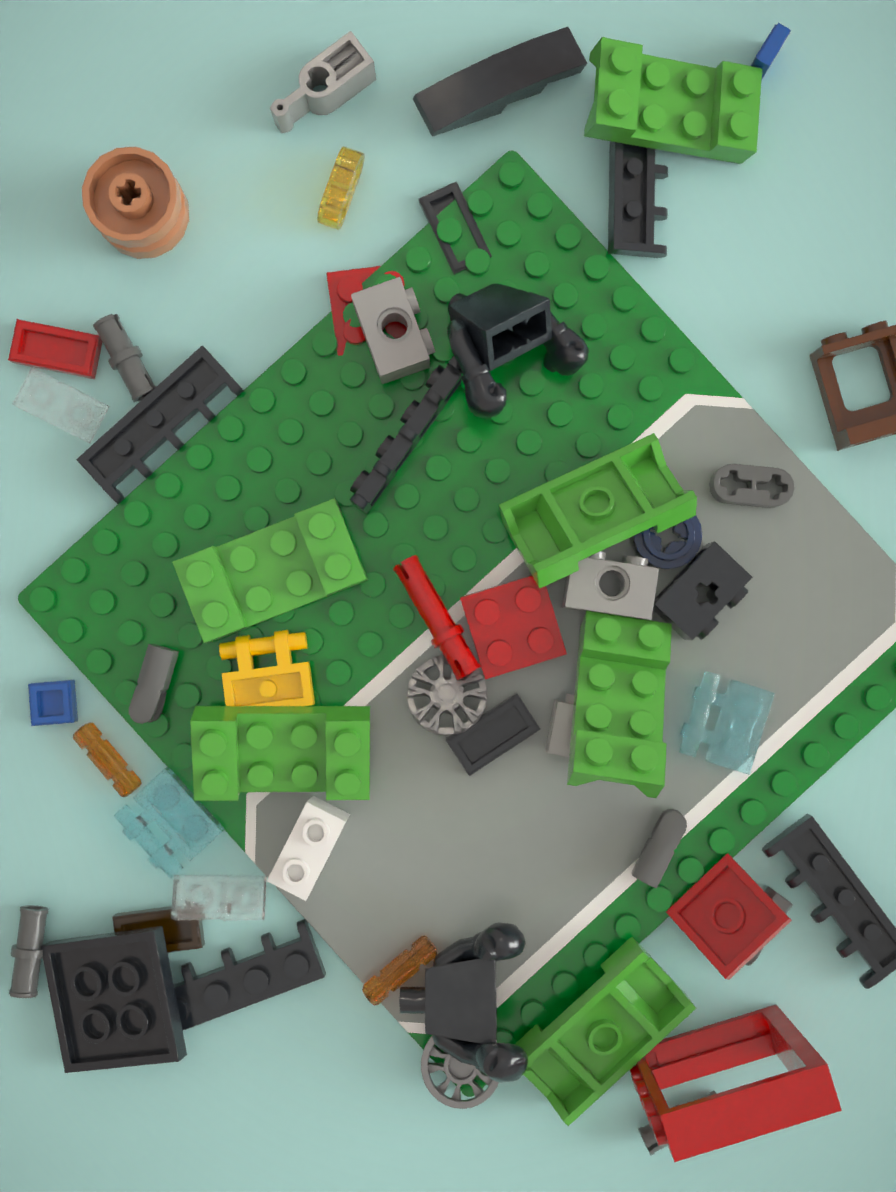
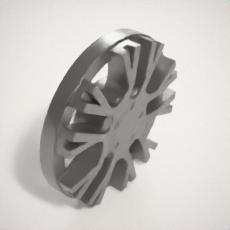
M440 655L439 657H432V659L423 663L413 673L407 688V702L413 718L421 727L437 735L452 736L469 730L479 721L486 707L487 688L478 669L472 671L473 673L462 681L456 680L453 671L451 677H444V664H448L444 655ZM436 666L440 676L437 680H431L424 673ZM420 681L430 685V691L416 687L417 682ZM478 683L479 688L464 692V686ZM427 696L430 698V703L417 710L414 697ZM474 697L480 699L476 711L464 705L463 701L465 698ZM434 707L438 712L430 722H427L424 717ZM459 708L462 709L469 719L465 723H462L455 712ZM443 713H450L453 717L454 727H439L440 716Z
M433 1035L431 1036L423 1050L421 1073L424 1083L433 1097L444 1105L458 1109L472 1108L486 1101L494 1093L499 1082L492 1080L482 1071L476 1069L475 1066L461 1063L446 1052H442L434 1046ZM429 1056L445 1058L444 1064L428 1062ZM442 1070L445 1072L447 1079L436 1087L430 1073ZM476 1075L489 1086L485 1091L473 1080ZM450 1081L457 1084L451 1098L444 1094ZM468 1083L472 1086L475 1098L461 1100L460 1087Z

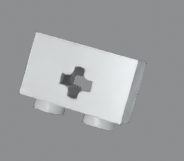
M312 795L306 802L267 882L306 901L350 814Z

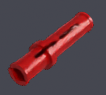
M414 555L400 562L401 566L400 564L396 565L393 570L398 575L433 636L431 640L434 648H440L455 674L456 680L458 681L473 673L472 671L481 667L480 663L477 662L462 636L464 629L461 624H455L419 562L418 556Z

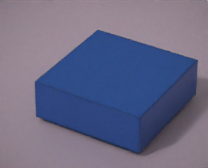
M780 23L774 25L751 64L753 67L762 68V79L791 32L789 28Z
M75 680L28 684L31 726L78 722Z

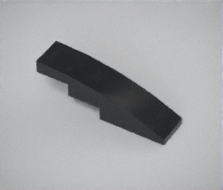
M565 27L530 39L462 69L415 94L413 101L433 137L501 114L507 104L540 94L548 83L581 73L587 65V61L569 27Z

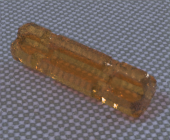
M90 722L83 725L73 734V740L81 749L86 748L89 751L86 754L107 780L112 779L114 781L112 786L121 797H127L142 784L140 778L133 770L128 771L126 769L128 764L107 739L102 740L100 738L102 733L94 723Z
M421 936L411 944L410 951L405 949L380 970L379 977L374 975L363 985V994L374 1006L379 1005L388 997L390 990L396 991L420 971L421 964L426 966L435 958L437 948L427 936Z

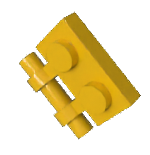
M288 630L275 631L274 636L251 639L250 635L236 636L235 641L220 643L219 652L221 660L237 658L239 670L221 673L226 706L314 705L310 662L292 664L291 651L308 648L306 632L289 634ZM276 653L277 666L254 669L253 656Z

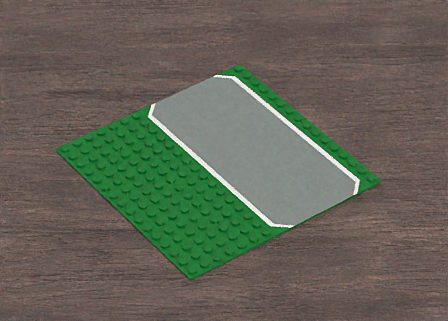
M513 150L506 152L462 192L492 255L491 258L485 250L478 248L456 200H453L436 216L439 221L437 236L442 242L450 244L458 262L465 259L466 270L455 275L453 274L430 223H428L362 283L364 290L395 279L396 277L391 274H384L388 271H395L403 277L405 290L413 288L420 308V313L414 314L419 330L428 329L435 353L429 354L430 368L382 384L366 340L359 345H353L346 341L343 355L338 356V342L335 337L331 311L18 595L20 605L193 796L190 720L195 706H226L221 673L239 671L237 658L221 660L219 644L235 641L236 636L250 635L251 639L274 636L275 631L288 630L289 634L306 632L308 648L291 651L292 664L310 662L315 704L309 706H370V800H326V792H240L238 801L199 802L267 878L272 872L306 802L312 795L350 814L308 899L305 901L277 886L276 888L423 1050L432 1036L425 1033V1014H400V987H425V968L432 967L433 960L438 953L459 939L474 937L477 933L482 932L494 923L501 922L516 925L525 937V950L515 958L496 961L497 1043L515 1044L536 1024L544 1030L605 974L600 965L628 939L633 937L640 944L669 917L666 911L727 853L732 858L737 855L896 708V563L611 254H608V250L529 164ZM491 284H502L549 298L550 310L559 323L565 322L568 328L572 329L585 341L589 349L587 362L576 373L569 376H563L558 372L553 373L544 367L543 361L547 350L541 344L489 371L494 381L501 383L506 389L507 396L506 405L501 413L488 419L477 417L468 409L465 385L462 382L369 513L366 514L353 505L350 498L354 493L350 491V488L363 470L369 473L372 471L375 463L380 460L375 454L388 435L394 438L398 435V431L404 424L400 419L413 400L421 403L424 395L429 390L425 384L433 371L439 365L446 368L447 363L454 356L447 335V327L450 323L448 304L451 298L458 293L468 296ZM352 302L345 307L343 318L345 323L351 319L350 326L360 327L361 325ZM384 328L383 333L387 337L395 339L392 335L386 333V330ZM655 433L659 440L666 465L682 489L693 490L697 496L696 516L702 528V542L698 552L706 544L715 541L753 577L744 586L749 590L746 596L731 609L726 605L715 616L719 623L704 639L700 640L696 636L693 640H684L672 628L670 663L666 669L663 723V743H667L665 786L657 798H650L644 795L636 786L597 780L578 786L567 785L569 757L550 754L545 750L554 699L565 701L566 693L575 694L580 626L586 611L561 608L566 577L546 587L567 654L486 680L482 668L478 669L487 688V702L483 714L517 693L540 727V730L469 776L446 741L450 736L437 735L425 730L415 721L409 710L407 688L413 673L423 663L432 659V657H439L443 654L439 647L434 648L431 640L433 636L393 568L398 564L401 566L400 562L411 556H418L419 562L455 624H461L464 629L462 636L477 662L480 663L460 597L532 575L502 523L499 504ZM727 464H743L783 469L791 475L795 489L793 496L785 504L775 508H761L721 503L712 496L709 482L711 476L719 468ZM729 473L727 478L720 480V486L727 487L728 495H731L738 488H747V483L734 481L732 473ZM773 477L766 484H756V489L770 492V499H773L776 494L783 491L782 486L775 484V478ZM335 498L340 506L344 522L368 581L221 639L204 643L172 562L211 546L217 547L294 517L295 513ZM673 526L660 533L650 529L651 532L656 533L655 535L661 538V552L671 541L677 542L680 540L684 542V539L678 538V535L672 533ZM634 536L602 550V552L606 553L605 560L622 562L623 556L641 557L633 543ZM648 563V567H655ZM688 563L674 569L659 568L655 597ZM605 572L599 580L600 589L604 594L615 596L619 592L621 583L618 576L614 573ZM708 586L695 588L699 592L698 597L695 599L697 603L710 601L706 596L710 590ZM653 610L652 620H651V621H658V622H664V623H666V622ZM148 644H156L179 651L168 690H166L167 694L160 718L153 722L136 723L129 715V706L138 685L137 681ZM276 653L253 656L254 669L277 666ZM444 664V677H451V667L449 664ZM436 666L424 673L431 680H437L440 676ZM469 674V675H467L466 677L460 679L459 681H462V680L467 679L471 674ZM420 681L416 684V687L428 691L431 689L430 685ZM477 682L463 687L464 692L479 688ZM427 696L414 697L417 710L427 706L430 703V698ZM468 697L464 699L463 703L468 708L476 711L480 699ZM433 707L424 719L430 722L438 711ZM461 708L455 711L462 723L469 720ZM443 713L440 716L439 727H454L453 717L450 713ZM667 809H675L685 817L687 828L677 848L674 850V855L656 889L633 877L631 872L648 838H651V833L662 812ZM429 1056L435 1063L444 1064L445 1058ZM477 1075L473 1079L481 1088L487 1085ZM468 1083L461 1085V1092L465 1096H474L471 1085Z

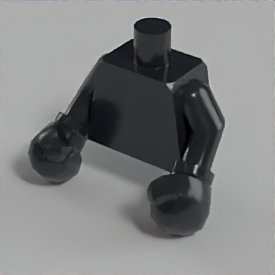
M491 284L468 296L458 293L449 301L448 313L450 315V323L447 327V335L452 353L463 373L461 379L465 385L468 409L477 417L483 419L495 417L501 413L506 405V389L501 383L494 381L489 371L543 344L547 350L543 361L544 367L553 373L558 372L563 376L576 373L588 360L589 349L585 341L572 329L568 328L565 322L559 323L550 310V299L502 284Z
M494 923L482 932L477 933L474 937L459 939L438 953L433 960L432 967L425 968V987H400V1014H425V1033L433 1035V1041L438 1048L461 1063L475 1066L476 1069L482 1071L486 1076L500 1083L520 1079L528 1065V1056L523 1048L510 1043H497L496 961L512 959L522 954L526 945L523 933L514 924Z

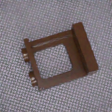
M887 320L862 328V335L848 338L846 332L826 337L821 340L822 346L809 355L837 451L896 434V325L889 327ZM866 347H873L878 352L889 388L890 398L884 403L856 411H849L844 405L832 360L838 355Z

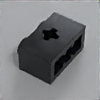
M714 541L706 544L655 597L653 610L666 623L672 624V628L684 640H693L696 636L702 640L718 625L719 621L715 616L726 605L731 609L746 596L749 590L744 586L753 577ZM708 586L710 590L706 596L710 601L697 603L695 599L698 597L699 592L695 588Z

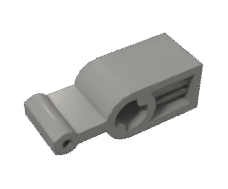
M351 31L305 64L299 74L300 87L285 99H277L272 103L270 110L275 125L281 133L290 132L294 123L310 111L317 115H328L334 112L376 80L373 59ZM318 85L327 86L323 91H313V88Z

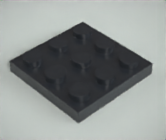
M162 926L54 940L41 946L65 1073L179 1062L187 1055Z

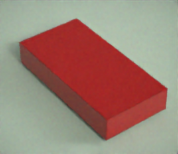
M16 319L8 360L15 364L95 379L103 342L99 335Z

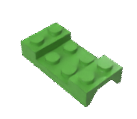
M601 37L591 50L589 61L596 67L594 102L584 128V137L742 164L757 152L762 68L722 61L716 68L661 58L642 54L643 45L605 37Z
M655 433L501 503L499 504L503 525L540 589L579 571V561L653 527L657 533H660L696 516L697 496L693 490L682 489L666 465L659 440Z
M335 498L295 513L294 517L217 547L211 546L172 562L204 643L221 639L368 581L344 522L340 506Z
M586 610L580 626L567 785L578 786L597 780L636 786L644 795L650 798H657L665 786L667 743H663L665 679L666 669L670 663L672 624Z
M195 706L190 720L194 801H238L240 792H326V800H370V706Z
M633 937L628 939L600 965L605 974L550 1025L542 1030L536 1024L514 1044L523 1048L528 1056L527 1069L523 1075L548 1099L567 1126L573 1123L696 1009L686 993Z

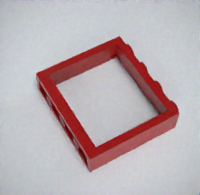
M777 1005L665 1038L630 1069L635 1090L639 1095L643 1109H645L658 1147L667 1145L674 1162L842 1111L827 1062ZM775 1054L788 1069V1072L672 1108L668 1107L661 1092L662 1089Z

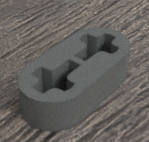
M727 464L719 468L711 476L709 482L710 492L717 501L724 504L761 508H775L785 504L793 496L795 489L791 475L783 469L743 464ZM729 473H732L733 480L747 483V488H738L731 495H728L727 487L720 486V480L727 478ZM773 477L775 478V484L782 486L783 491L776 494L773 499H770V492L756 489V484H766Z

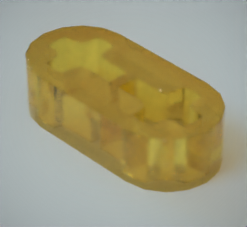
M345 146L339 151L319 206L317 217L319 224L336 230L342 227L362 173L365 159L364 153Z

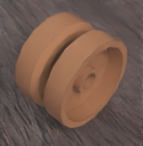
M139 147L116 148L101 155L88 169L82 185L83 207L93 226L120 253L137 259L156 258L172 250L184 237L189 222L188 200L169 166L155 153Z

